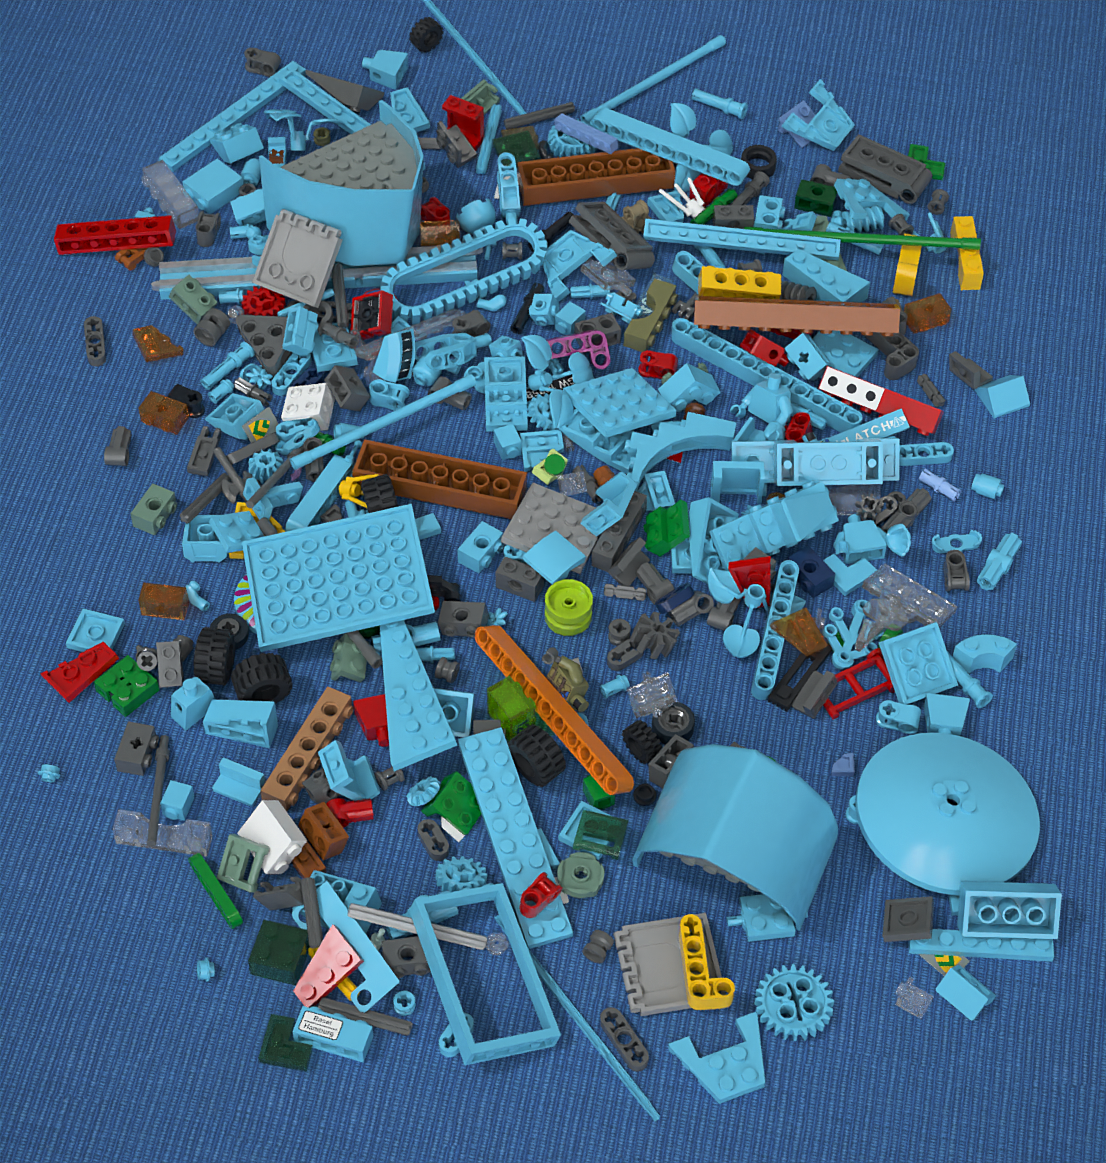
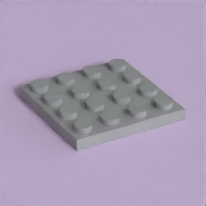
M532 483L502 535L501 542L528 552L540 540L556 530L586 556L584 563L571 570L580 574L601 536L599 534L596 537L580 523L583 517L596 509V507Z

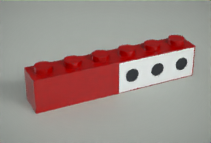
M829 366L826 367L818 389L833 398L834 396L842 398L841 402L853 406V403L861 405L860 410L870 414L872 410L879 412V417L902 408L909 426L917 427V432L926 436L929 433H936L944 413L940 409Z

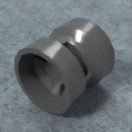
M594 930L590 936V943L584 946L582 953L590 961L601 964L607 957L606 951L612 948L614 940L606 932Z

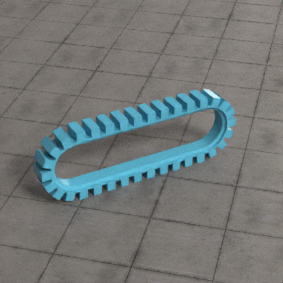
M508 218L506 226L500 220L495 223V229L492 225L486 226L484 234L479 229L474 231L473 238L470 233L463 236L462 243L457 238L452 241L451 247L448 243L441 245L440 252L436 247L430 250V256L426 252L419 254V261L414 256L408 259L407 266L404 261L398 263L397 270L391 267L387 271V276H383L380 291L383 290L393 295L392 319L395 320L400 315V318L405 322L408 321V318H411L412 324H419L420 317L422 316L424 321L427 322L432 320L433 313L436 317L443 315L444 308L448 313L454 310L455 304L458 308L465 306L466 299L469 303L476 301V295L479 298L486 297L487 290L491 294L497 292L498 285L501 289L507 288L509 280L514 285L519 282L520 276L523 280L530 278L531 272L535 275L545 261L547 240H544V233L542 230L537 232L538 226L533 222L527 227V220L520 218L519 224H516L515 218ZM520 236L528 240L533 247L534 253L527 260L424 304L405 306L394 297L393 289L401 281L503 238Z

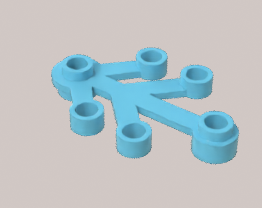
M857 600L851 609L854 617L849 630L842 619L844 615L842 609L834 607L829 613V619L834 622L835 626L827 624L822 634L827 638L834 651L832 663L837 669L845 670L850 668L854 660L866 657L871 652L867 648L872 650L878 648L875 643L867 642L864 648L851 651L853 645L869 640H879L884 633L881 626L874 625L870 631L857 634L862 619H865L871 610L870 604L866 600ZM837 629L844 641L843 647L835 636Z

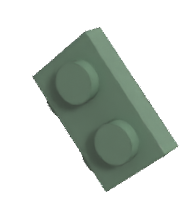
M345 633L339 640L334 642L332 647L334 657L330 665V671H332L331 680L336 681L340 676L361 683L365 679L367 660Z

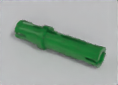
M729 188L722 196L716 197L713 203L690 220V223L706 224L713 218L714 205H729L738 197L735 190Z

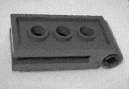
M860 134L857 135L842 154L841 161L843 162L838 169L839 173L851 176L855 180H867L880 192L896 199L900 196L902 201L908 204L916 202L932 180V173L926 168V164Z
M579 202L575 209L581 215H572L569 223L575 227V231L589 238L590 241L600 243L605 248L614 250L617 257L610 262H614L617 269H646L653 266L655 260L654 254L651 251L653 247L607 203Z

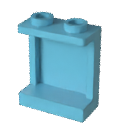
M713 461L710 486L711 499L719 503L720 494L757 495V504L762 503V496H766L767 485L764 483H768V471L764 470V462Z
M623 472L615 475L596 490V494L604 502L583 517L580 524L597 537L623 517L637 483Z
M337 740L318 751L331 790L354 801L373 799L380 794L367 756L363 755L356 761L346 758L342 744Z

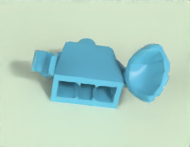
M776 373L769 374L768 380L757 383L743 398V403L741 405H733L730 412L733 414L737 413L736 417L743 418L746 415V407H749L748 411L769 423L764 430L765 438L768 440H785L784 426L790 422V416L793 413L791 392L780 385L781 376Z
M853 514L848 517V523L843 525L842 532L838 533L833 547L836 550V555L843 553L845 564L856 563L862 558L868 561L884 559L887 546L895 554L902 557L910 549L911 535L903 524L890 527L886 533L881 528L876 527L874 521H861L859 515Z

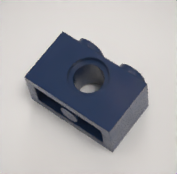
M809 545L788 557V560L794 561L799 567L797 582L802 590L806 593L808 592L812 598L833 587L835 573Z

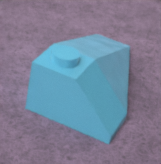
M709 497L691 502L688 516L692 576L708 584L710 568L718 569L720 566V557L709 531L737 519L739 516L737 512Z

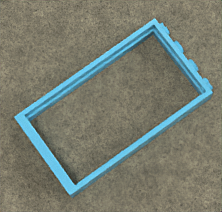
M488 883L478 888L466 887L460 891H444L438 895H421L417 897L409 912L464 1065L554 1047L561 1033L503 883ZM494 900L543 1030L475 1044L427 912Z

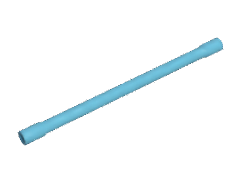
M719 35L710 40L699 49L599 107L593 108L581 115V121L586 120L587 124H589L601 108L612 110L708 53L714 52L726 44L725 38Z
M472 374L465 376L447 387L310 451L290 458V463L293 469L297 470L315 459L447 397L475 386L476 380Z

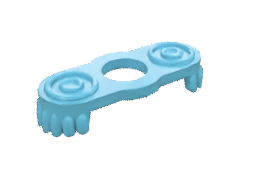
M311 419L308 421V428L297 433L286 443L280 440L275 445V450L281 453V455H287L292 450L301 447L306 439L314 437L319 432L318 422ZM304 436L300 442L296 443L298 438Z
M971 530L966 535L953 534L940 538L939 534L932 538V548L937 553H948L954 549L961 552L977 549L982 542V534L976 530ZM952 540H959L962 546L955 548L951 546L950 542Z

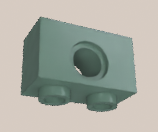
M152 483L130 513L133 527L156 535L159 529L165 526L169 515L173 514L177 508L175 492Z

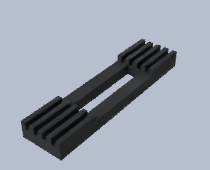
M813 636L769 695L768 702H772L773 705L776 704L777 707L780 706V709H785L787 712L814 671H817L832 652L831 645ZM806 659L814 660L794 688L787 685Z

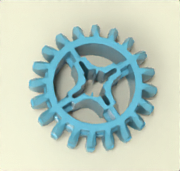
M555 125L549 131L548 145L555 157L593 154L597 150L594 146L555 129Z

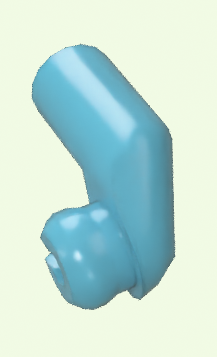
M836 210L833 212L831 222L843 227L842 212Z
M497 295L490 300L479 298L477 308L496 312L506 305L507 299L504 295Z

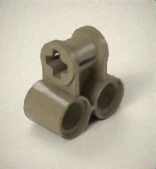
M641 199L631 207H624L623 217H621L638 234L639 232L644 234L645 219H652L648 215L649 209L647 204Z

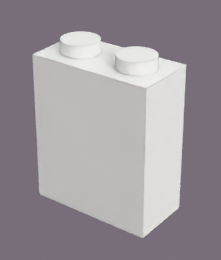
M262 800L237 833L239 836L270 847L261 867L266 874H282L289 868L291 861L301 852L302 847L307 842V839L278 800ZM251 851L252 855L255 857L256 852Z

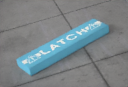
M901 408L829 438L832 442L886 438L907 430L910 426Z

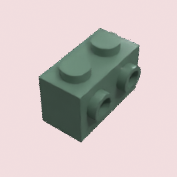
M189 274L172 289L169 298L196 324L203 319L209 309L215 308L218 303L215 297L207 292L200 282Z

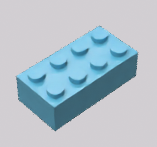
M961 881L957 927L962 936L1058 939L1062 893L1056 884Z

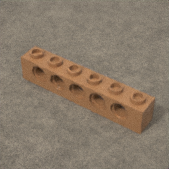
M327 686L260 790L262 800H278L286 812L290 806L296 804L299 792L304 788L302 782L308 779L313 770L316 771L321 763L318 751L332 743L335 735L338 736L340 734L345 719H349L353 713L354 707L352 706L350 695Z

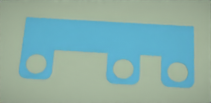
M325 881L316 890L319 914L329 928H331L332 924L338 927L364 960L357 968L366 980L351 993L350 997L360 1012H366L400 981L357 921L348 916V909L328 881ZM301 905L293 910L292 917L301 929L306 930L307 924L301 922L298 916L299 911L304 908V905ZM363 989L371 993V1001L367 1005H361L357 1001V995Z

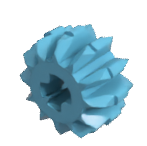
M261 449L260 453H253V458H249V473L263 484L284 463L278 452L272 453L271 449L264 452Z

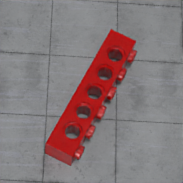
M172 215L57 224L53 240L59 255L173 246L176 228Z

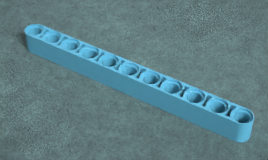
M678 318L673 321L671 339L680 347L753 386L768 380V376L771 373L779 374L781 376L780 385L791 392V404L796 403L807 410L811 409L814 414L827 420V426L840 433L861 425L862 414L856 409L705 329L698 328V325H694V323L687 319Z

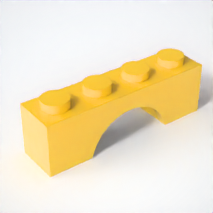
M973 216L953 217L950 232L951 238H977ZM957 248L960 290H980L984 275L980 251Z

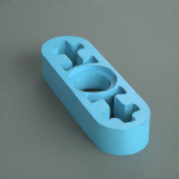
M292 353L272 379V391L275 395H287L288 388L310 366V353L303 356ZM291 369L297 371L295 374L292 375L286 373L288 370Z
M946 442L900 445L899 466L948 463L952 460L954 448ZM918 452H927L929 456L921 457Z

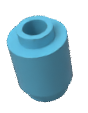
M250 159L245 163L240 175L243 177L244 184L258 185L261 178L259 160Z
M982 473L981 475H975L971 490L976 491V494L996 499L997 496L1000 497L1002 495L1004 485L1001 484L1002 479Z

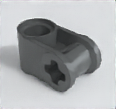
M248 48L244 52L246 58L245 69L251 73L271 77L276 73L281 63L280 56L274 52H267L257 48Z
M200 211L195 227L198 245L209 247L214 244L217 232L221 226L220 213L207 214L204 211Z
M473 310L453 320L452 326L454 331L452 334L467 333L470 336L476 337L487 333L490 330L491 324L479 310Z
M950 550L946 554L943 565L945 590L964 589V591H969L970 578L967 572L965 555L959 550Z

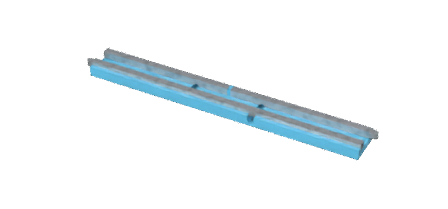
M441 246L412 247L404 262L407 266L408 259L414 256L419 261V254L424 252L430 256V250L436 247L440 252ZM483 247L403 280L397 285L473 281L477 279L475 255L482 253ZM252 257L159 262L160 280L151 283L152 290L160 291L161 300L170 299L169 295L172 289L188 274L192 278L197 279L201 286L213 296H219V291H236L239 288L244 290V294H247V290L253 291L254 286L258 289L260 288L259 285L252 283L258 267L252 264ZM341 264L343 266L345 288L381 286V281L384 275L387 276V271L391 267L397 270V264L369 266ZM332 271L325 290L334 289Z

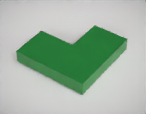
M910 144L908 157L926 164V168L932 173V179L943 180L946 162L927 160L928 146Z

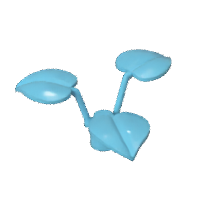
M671 103L670 127L672 133L685 138L689 136V131L693 130L696 126L695 113L687 105ZM724 130L714 131L709 138L710 145H704L727 155H731L733 150L732 140ZM678 164L674 184H678L684 192L690 191V184L687 179L691 178L693 182L700 173Z
M278 109L264 111L267 119L270 117L276 121L285 117L288 119L291 133V151H306V140H309V135L314 125L338 123L347 128L346 123L338 119H317L310 122L307 133L304 135V131H295L293 117H301L300 114H296V111Z
M538 335L524 336L522 340L526 347L528 359L531 365L538 369L535 371V374L528 377V385L533 391L551 392L549 396L551 416L555 429L559 428L571 420L574 413L573 404L568 395H563L562 390L548 387L553 379L571 374L574 384L589 381L593 376L592 368L585 355L576 352L569 357L568 364L571 371L551 376L550 373L544 371L549 366L547 361L552 357L549 343Z
M711 567L707 582L710 594L715 600L728 604L733 601L734 597L740 599L745 596L744 601L749 610L744 626L731 625L726 628L723 634V643L734 657H748L756 651L760 642L759 633L754 629H747L753 608H757L763 603L765 611L769 610L765 599V590L761 585L752 584L748 587V590L744 589L740 593L730 571ZM794 595L788 624L797 619L806 600Z

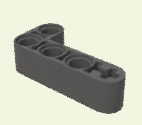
M873 332V335H863L887 356L884 368V376L887 379L898 380L916 368L919 349L902 333H894V336H882L880 332Z

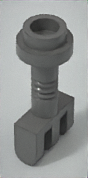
M695 292L686 303L679 300L673 307L672 313L676 314L679 311V317L682 318L686 314L684 319L690 320L694 316L695 308L693 306L695 305V296H698V294Z

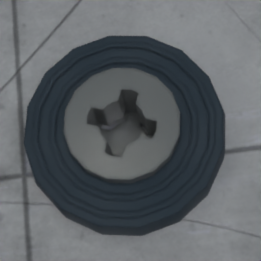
M227 613L220 615L210 625V628L232 630L235 637V650L245 645L248 640L249 628L247 622L237 614Z

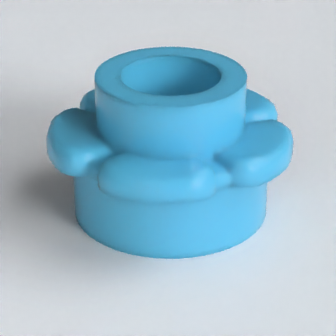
M44 764L41 767V771H38V774L42 776L41 780L54 783L55 779H59L61 776L59 774L60 768L53 765Z
M208 958L197 962L198 980L208 982L210 977H214L215 969L214 963L209 962Z

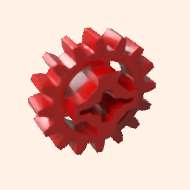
M254 286L253 291L247 290V295H243L242 309L244 310V315L278 316L277 312L283 310L284 306H286L285 298L282 294L262 286L259 289Z

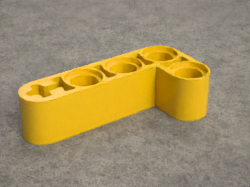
M904 233V235H906V236H916V235H911V234H905V233ZM902 245L893 293L912 296L922 246Z
M694 914L685 915L680 921L679 941L688 1005L695 1010L727 1008L733 1002L735 985L728 978H709L702 922ZM689 929H691V931L693 932V935H692V936H689V935H690ZM689 949H695V950H697L698 952H696V953H691V952H689L688 950H689ZM691 971H699L701 974L695 975ZM719 991H725V992H727L728 994H727V995H721V994H719L718 992H719ZM694 993H702L704 996L697 997Z

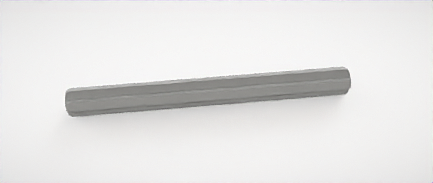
M351 903L348 908V916L351 918L417 934L411 917ZM431 923L437 939L483 950L486 946V936Z

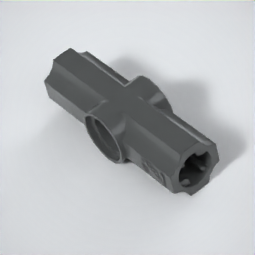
M917 488L906 501L900 503L898 510L881 529L887 533L890 527L897 524H903L906 529L910 528L918 515L931 502L932 497L929 495V492L924 488Z

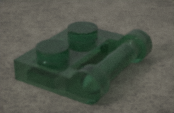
M583 810L574 839L573 850H588L612 856L611 859L619 860L629 820ZM588 836L614 842L615 844L614 847L586 841L583 838Z

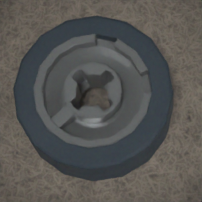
M676 701L666 702L659 705L654 711L652 732L656 733V738L661 743L666 745L675 734L687 741L693 735L695 727L694 713L685 704Z

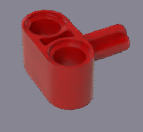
M805 412L796 413L789 425L784 426L786 440H795L797 443L804 442L802 437L807 433L813 432L810 415Z

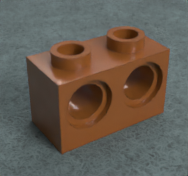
M322 802L305 809L298 826L322 860L341 854L349 839V835L326 803Z

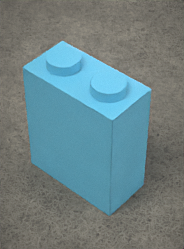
M219 159L214 160L182 182L185 198L194 202L199 209L204 210L208 214H212L240 195L239 187L244 185L243 177Z

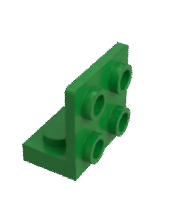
M457 771L444 777L440 783L437 795L426 803L421 810L427 817L435 813L440 814L463 835L469 833L481 815L472 784Z

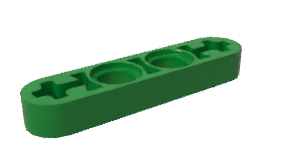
M198 852L189 857L188 861L193 872L229 927L234 929L243 924L238 910L202 855Z

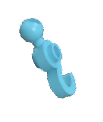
M257 226L249 227L246 231V236L249 239V251L262 256L267 239L261 236V230ZM253 255L252 264L258 266L261 257Z

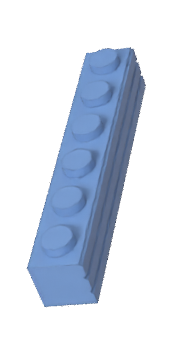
M561 113L554 120L555 129L609 154L618 149L617 138Z

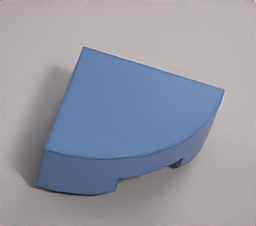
M853 753L844 754L833 764L831 776H854Z

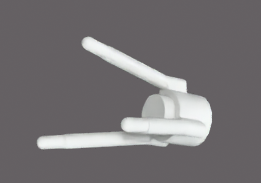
M691 178L687 180L696 200L694 198L690 200L679 185L674 184V187L687 202L686 207L664 190L659 189V192L684 211L687 216L691 215L694 218L705 209L703 207L704 202L700 198Z

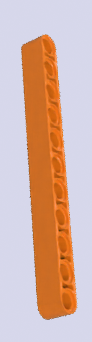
M499 625L478 627L475 631L476 643L603 790L609 795L630 792L634 786L632 775L504 629Z

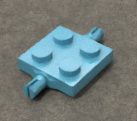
M764 894L740 897V916L726 917L728 927L742 925L746 931L748 942L795 936L793 919L783 907Z

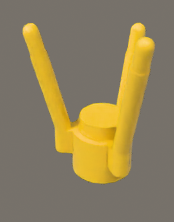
M379 475L347 476L346 480L341 481L339 485V495L344 500L352 501L367 508L365 502L355 498L363 495L361 486L357 484V481Z

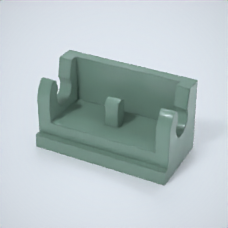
M484 79L461 98L484 107V115L491 110L492 105H497L500 102V98L493 94L498 92L497 88L487 83Z

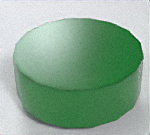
M551 454L545 459L544 469L549 475L556 476L563 472L565 468L563 457L558 454Z

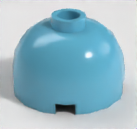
M479 199L464 206L461 209L462 213L460 215L456 214L460 227L470 234H474V231L481 229L484 234V228L488 225L493 226L495 222L496 212L491 200L486 199L487 202H482Z

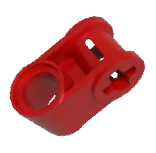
M431 197L428 202L423 205L421 204L422 220L439 232H445L450 229V211L448 207L439 202L436 197Z
M650 350L643 351L640 354L641 364L638 367V372L643 377L663 379L662 377L668 372L672 375L677 372L678 358L674 354Z
M546 872L541 873L521 895L519 910L526 918L536 917L548 904L558 897L563 889L561 885L553 883L547 877L548 874ZM533 901L536 905L529 906L525 902Z

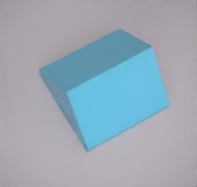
M1008 375L974 389L993 418L1030 406L1024 376Z
M433 688L453 735L457 737L470 736L475 711L474 693Z

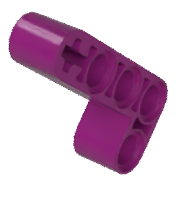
M597 329L546 339L550 348L556 342L561 343L562 346L558 353L552 352L551 359L568 356L576 352L588 351L590 362L596 368L604 369L610 363L606 336ZM594 334L601 336L599 344H592L591 338ZM575 338L581 340V346L577 349H573L571 346V342ZM598 354H604L605 361L602 364H596L595 362Z

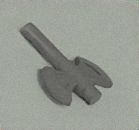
M220 447L215 448L213 453L232 480L231 482L226 479L222 480V490L225 497L234 504L236 496L239 494L247 502L243 491L246 480L253 478L252 474L243 471L242 479L238 476Z

